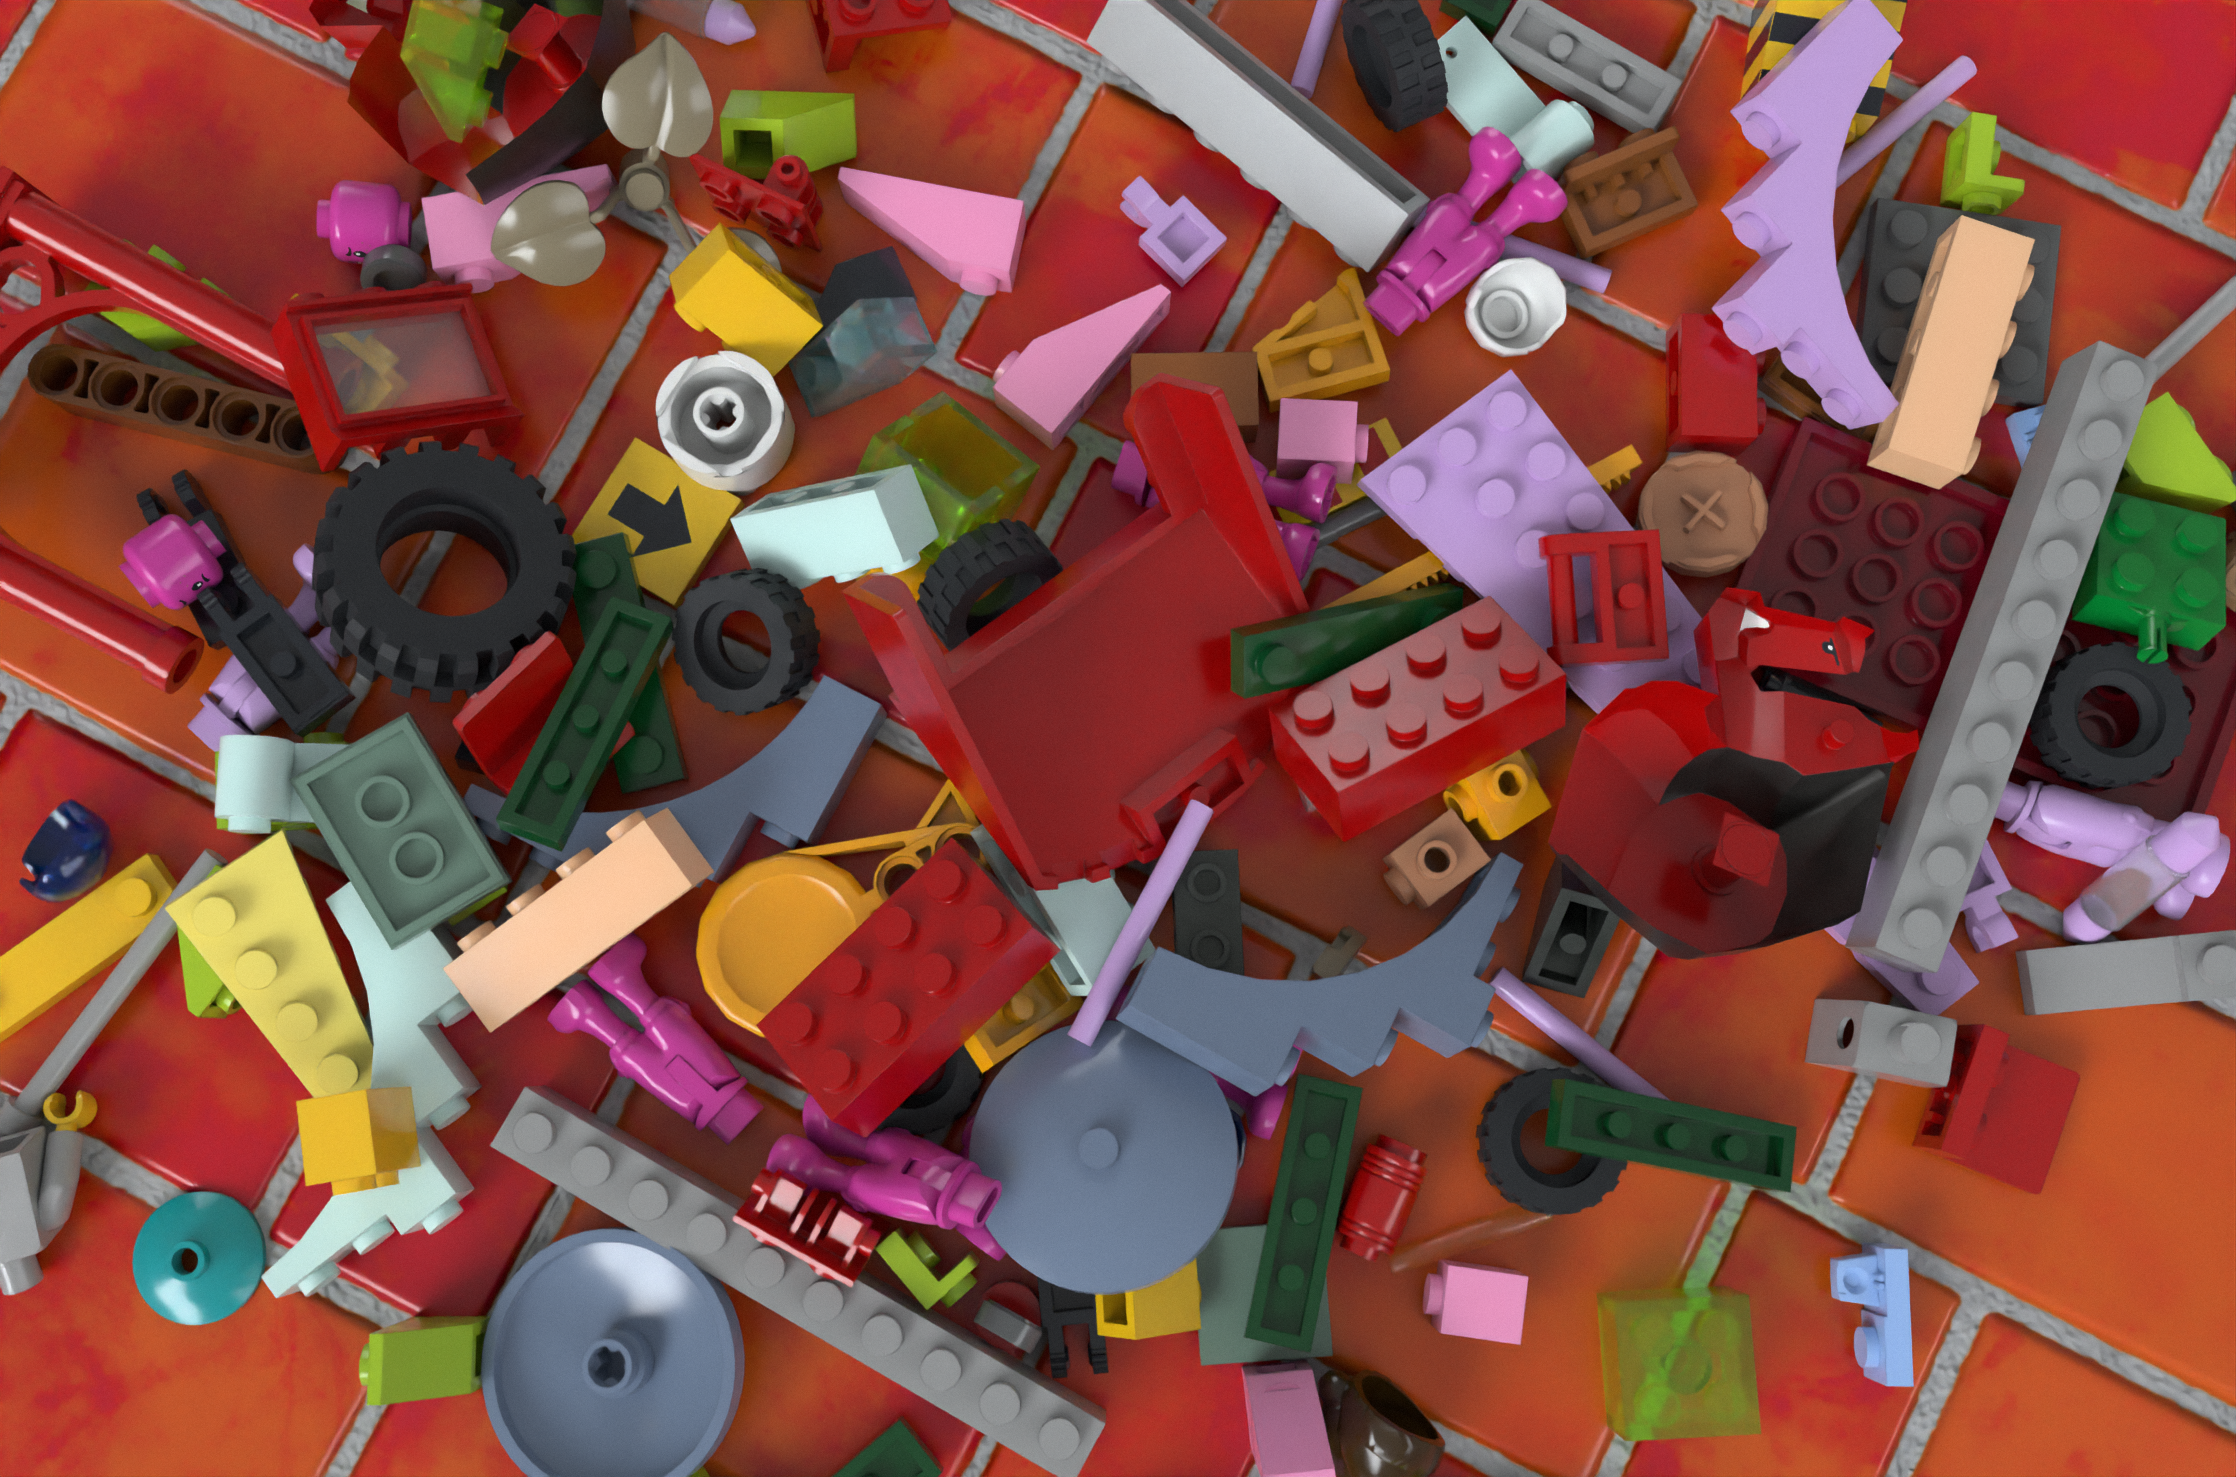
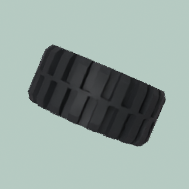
M440 441L419 442L418 453L407 455L404 447L401 446L382 452L378 468H375L370 462H363L349 473L347 488L336 487L326 502L325 518L319 520L314 546L312 590L316 592L315 610L320 625L331 627L330 643L341 658L349 657L351 654L357 657V673L372 683L380 675H383L393 680L390 692L410 698L413 688L430 691V702L450 703L453 691L465 690L466 696L469 699L476 692L486 689L510 666L514 656L523 647L534 644L547 631H551L556 636L558 635L574 591L577 574L572 569L576 558L575 543L571 535L563 534L567 519L559 504L551 502L545 505L543 498L546 487L533 475H528L524 480L514 474L515 462L500 454L496 456L494 462L478 456L480 448L478 446L460 443L458 452L442 450ZM426 531L457 533L479 543L495 557L506 576L507 590L503 598L496 604L477 613L463 616H444L429 613L406 602L390 587L380 569L382 555L394 543L412 534Z

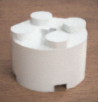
M718 351L719 354L701 358L694 356L684 360L666 377L656 399L658 430L665 448L682 471L699 484L716 490H724L737 496L753 493L781 470L792 449L795 424L781 391L767 369L751 357L738 352ZM721 419L728 423L736 419L729 428L723 426L717 430L715 427Z

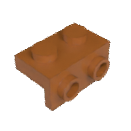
M1675 126L1658 133H1654L1652 128L1640 130L1623 140L1617 150L1600 157L1596 151L1588 152L1573 159L1564 166V173L1561 175L1558 184L1566 195L1568 206L1560 216L1582 260L1689 216L1696 210L1699 204L1673 153L1674 147L1681 138Z

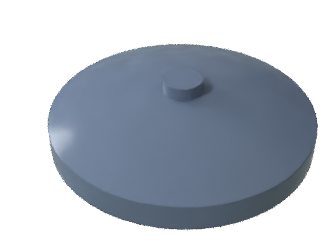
M1105 1020L1091 1047L1067 1035L1072 1026L1069 1025L1045 1034L1027 1045L994 1078L981 1101L974 1120L969 1146V1160L979 1165L982 1175L999 1180L1002 1184L1001 1196L985 1224L998 1244L1012 1259L1044 1281L1064 1289L1094 1295L1129 1293L1148 1288L1181 1271L1207 1247L1218 1232L1231 1205L1237 1183L1239 1148L1236 1128L1222 1090L1212 1074L1205 1068L1120 1021Z
M608 1227L584 1231L554 1242L538 1252L513 1276L498 1299L487 1326L482 1350L481 1378L486 1409L501 1445L514 1463L528 1477H690L714 1454L726 1436L735 1417L744 1380L745 1354L743 1337L737 1314L724 1286L719 1279L700 1269L683 1253L671 1246L669 1251L630 1227Z

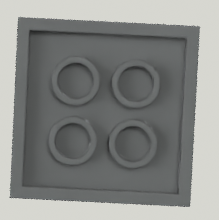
M1877 198L1869 209L1855 331L1871 365L1887 387L1892 385L1937 239L1963 215L2035 239L2028 264L2035 267L2034 275L2023 298L2015 303L2010 321L2017 323L2016 334L2008 352L2003 358L1998 359L1993 379L1999 381V389L1994 403L2030 409L2041 404L2044 398L2061 225Z

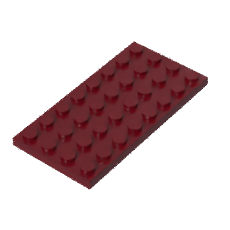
M1804 416L1795 427L1767 497L1768 515L1766 530L1752 555L1741 563L1731 588L1760 592L1766 607L1835 623L1844 616L1875 631L1865 638V654L1859 673L1852 672L1843 675L1759 665L1757 668L1771 671L1780 676L1787 674L1792 677V681L1855 706L1860 711L1910 732L1918 729V735L1923 737L2010 500L1956 478L1938 490L1868 466L1867 462L1873 444ZM2072 604L2049 668L2056 666V661L2100 643L2101 646H2104L2111 642H2125V646H2137L2138 636L2072 620ZM2226 605V626L2199 651L2167 643L2168 658L2165 661L2170 664L2168 668L2175 676L2179 675L2185 685L2182 689L2186 698H2190L2192 710H2189V722H2192L2190 734L2185 737L2183 744L2186 747L2182 754L2170 762L2172 766L2166 771L2152 775V779L2115 789L2104 790V787L2095 789L2080 787L2078 782H2067L2057 776L2059 772L2052 766L2047 767L2040 758L2042 756L2037 746H2033L2029 736L2032 734L2029 723L2010 774L2027 781L2043 782L2042 785L2044 786L2051 784L2059 785L2107 801L2135 805L2152 815L2154 819L2171 823L2184 812L2205 814L2236 729V612ZM2100 685L2090 689L2082 697L2078 707V722L2086 737L2095 744L2107 748H2118L2128 743L2134 737L2139 725V713L2135 702L2125 691L2114 686Z

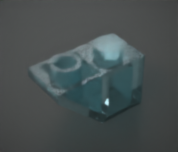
M913 297L858 299L791 359L788 364L811 417H820L901 383L935 355L937 350Z

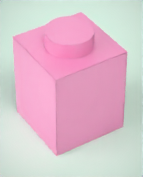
M1281 398L1276 477L1290 480L1303 478L1311 466L1324 462L1337 467L1336 483L1351 484L1354 464L1366 463L1369 427L1368 425L1357 424L1358 402Z
M1439 1259L1437 1274L1428 1273L1423 1294L1424 1314L1432 1315L1431 1325L1442 1334L1521 1345L1528 1276L1514 1269Z

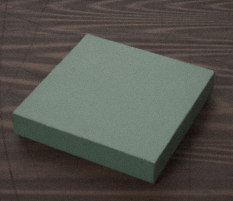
M1267 1223L1220 1227L1207 1247L1196 1257L1197 1276L1202 1294L1200 1303L1201 1329L1198 1330L1201 1366L1333 1356L1327 1277L1325 1278L1311 1353L1243 1338Z

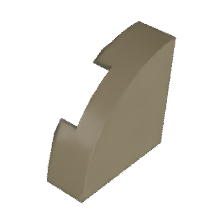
M1350 925L1347 928L1343 927L1330 947L1327 946L1313 964V978L1318 980L1343 975L1368 938Z

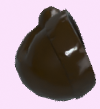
M1368 1369L1362 1370L1352 1378L1342 1370H1329L1320 1378L1318 1382L1319 1396L1324 1402L1322 1414L1336 1477H1428L1439 1468L1446 1446L1443 1437L1422 1410L1391 1379Z

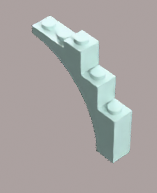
M348 882L327 898L326 902L351 943L368 994L374 1041L371 1089L411 1086L421 1166L398 1170L400 1184L332 1196L302 1239L261 1276L276 1298L302 1291L308 1297L325 1287L341 1273L336 1263L355 1249L360 1255L367 1253L394 1233L395 1230L389 1222L394 1224L401 1235L424 1228L429 1235L437 1232L463 1212V1208L458 1202L475 1189L430 1128L431 1125H434L437 1130H440L461 1117L471 1107L466 1098L482 1087L437 1026L439 1023H442L444 1027L451 1026L473 1011L443 970L445 966L463 954V951L443 923L399 949L391 950L351 882Z

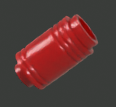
M1380 1133L1374 1145L1367 1144L1366 1152L1359 1163L1360 1167L1356 1170L1339 1211L1340 1215L1337 1217L1335 1230L1344 1234L1340 1247L1375 1263L1381 1251L1394 1256L1398 1240L1401 1239L1418 1198V1192L1425 1181L1424 1177L1427 1176L1429 1169L1423 1167L1428 1156L1426 1153Z

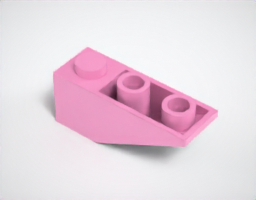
M1298 1360L1242 1367L1250 1446L1260 1476L1336 1477L1315 1378L1308 1361Z

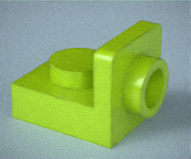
M1972 112L1947 137L1940 206L1997 215L2004 212L2024 194V180L1993 175L2001 152L2000 142L1994 140L1997 116Z
M900 1226L875 1248L926 1310L939 1299L947 1308L951 1307L978 1282L970 1273L980 1262V1259L972 1250L942 1276L935 1268L942 1258L917 1229L908 1236Z

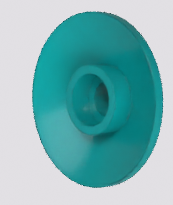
M199 1191L177 1196L157 1208L146 1220L138 1234L132 1262L135 1282L146 1303L155 1312L168 1320L185 1325H203L224 1319L243 1307L260 1284L266 1264V1243L262 1229L251 1211L241 1202L228 1195L211 1191ZM187 1248L192 1249L198 1257V1264L193 1272L186 1271L182 1264V1253Z

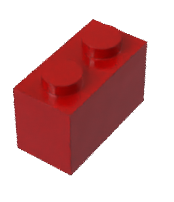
M1681 313L1666 332V452L1689 453L1699 450L1740 455L1764 430L1766 402L1763 397H1757V375H1760L1763 371L1766 350L1751 355L1747 349L1736 345L1726 335L1723 329V321L1716 314Z

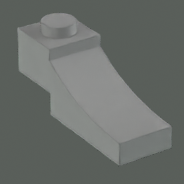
M2236 930L2015 951L2025 1015L2236 997Z

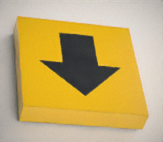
M635 437L572 534V537L574 538V543L577 544L621 532L627 534L641 588L678 608L685 600L684 596L692 589L732 526L730 519L741 512L744 503L741 499L727 491L712 489L694 481L682 471L675 460Z

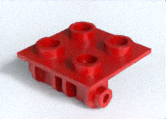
M697 153L688 157L700 178L699 185L707 191L713 202L711 207L717 213L730 221L742 225L745 224L747 219L766 227V233L773 240L792 250L798 251L804 245L821 253L823 247L815 229L823 215V204L818 196L807 164L803 159L795 155H785L778 158L772 165L763 184H760Z
M763 1167L750 1189L752 1194L734 1215L732 1221L748 1229L758 1241L769 1246H778L807 1262L810 1268L818 1275L827 1279L838 1280L852 1288L891 1223L870 1211H867V1213L854 1211L838 1193L821 1192L814 1187L809 1196H803L808 1184L781 1168H778L774 1173Z

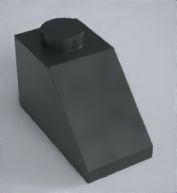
M1557 855L1543 886L1522 972V982L1584 998L1620 918Z

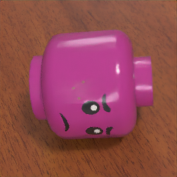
M342 180L332 190L331 201H318L317 236L318 238L330 239V246L334 256L339 261L363 264L364 257L371 250L387 244L400 245L410 249L412 239L411 202H402L398 190L392 185Z
M168 514L124 543L123 554L127 561L118 567L152 608L162 603L171 610H180L198 599L197 594L208 586L214 588L222 581L223 569L216 558L226 552V550L202 520L190 526L180 516Z

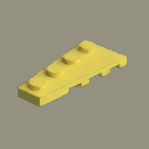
M283 827L167 904L165 909L314 1098L370 1089L374 1042L357 1001L351 993L341 969L337 953L332 941L328 938L315 907L316 903L306 879L303 878L292 852L293 848Z

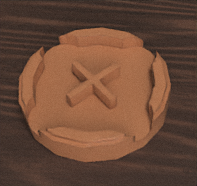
M1699 450L1672 457L1660 466L1659 470L1651 476L1641 492L1637 525L1639 530L1659 529L1663 566L1681 575L1707 578L1732 571L1752 555L1766 530L1768 503L1761 482L1751 471L1748 473L1744 467L1736 464L1737 460L1724 453Z

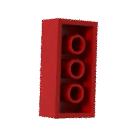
M1488 596L1269 707L1275 757L1340 839L1346 842L1566 726V673L1491 596Z
M951 838L756 1026L829 1119L866 1138L1060 951V948L984 864L954 838Z

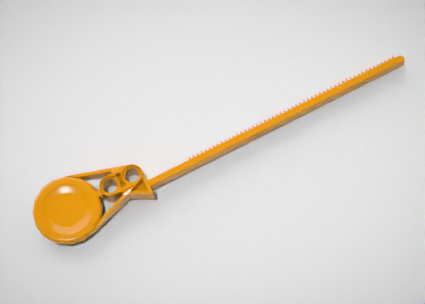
M1631 444L1587 467V469L1608 495L1611 491V486L1617 490L1621 486V482L1627 485L1631 480L1630 473L1637 470L1643 462ZM1428 551L1320 609L1417 589V586L1419 588L1427 587V581L1432 585H1437L1438 576L1446 581L1449 577L1448 571L1442 567L1444 563L1431 551ZM950 779L947 780L914 830L784 851L745 864L718 886L700 918L696 959L705 991L727 1019L760 1037H765L756 1025L890 897L889 882L896 872L905 868L917 871L951 838L955 840L962 838L970 839L975 842L970 832L980 826L977 820L978 817ZM905 847L888 856L879 864L874 873V889L868 892L863 889L850 872L824 859L825 857ZM980 850V858L978 860L990 870L991 866Z

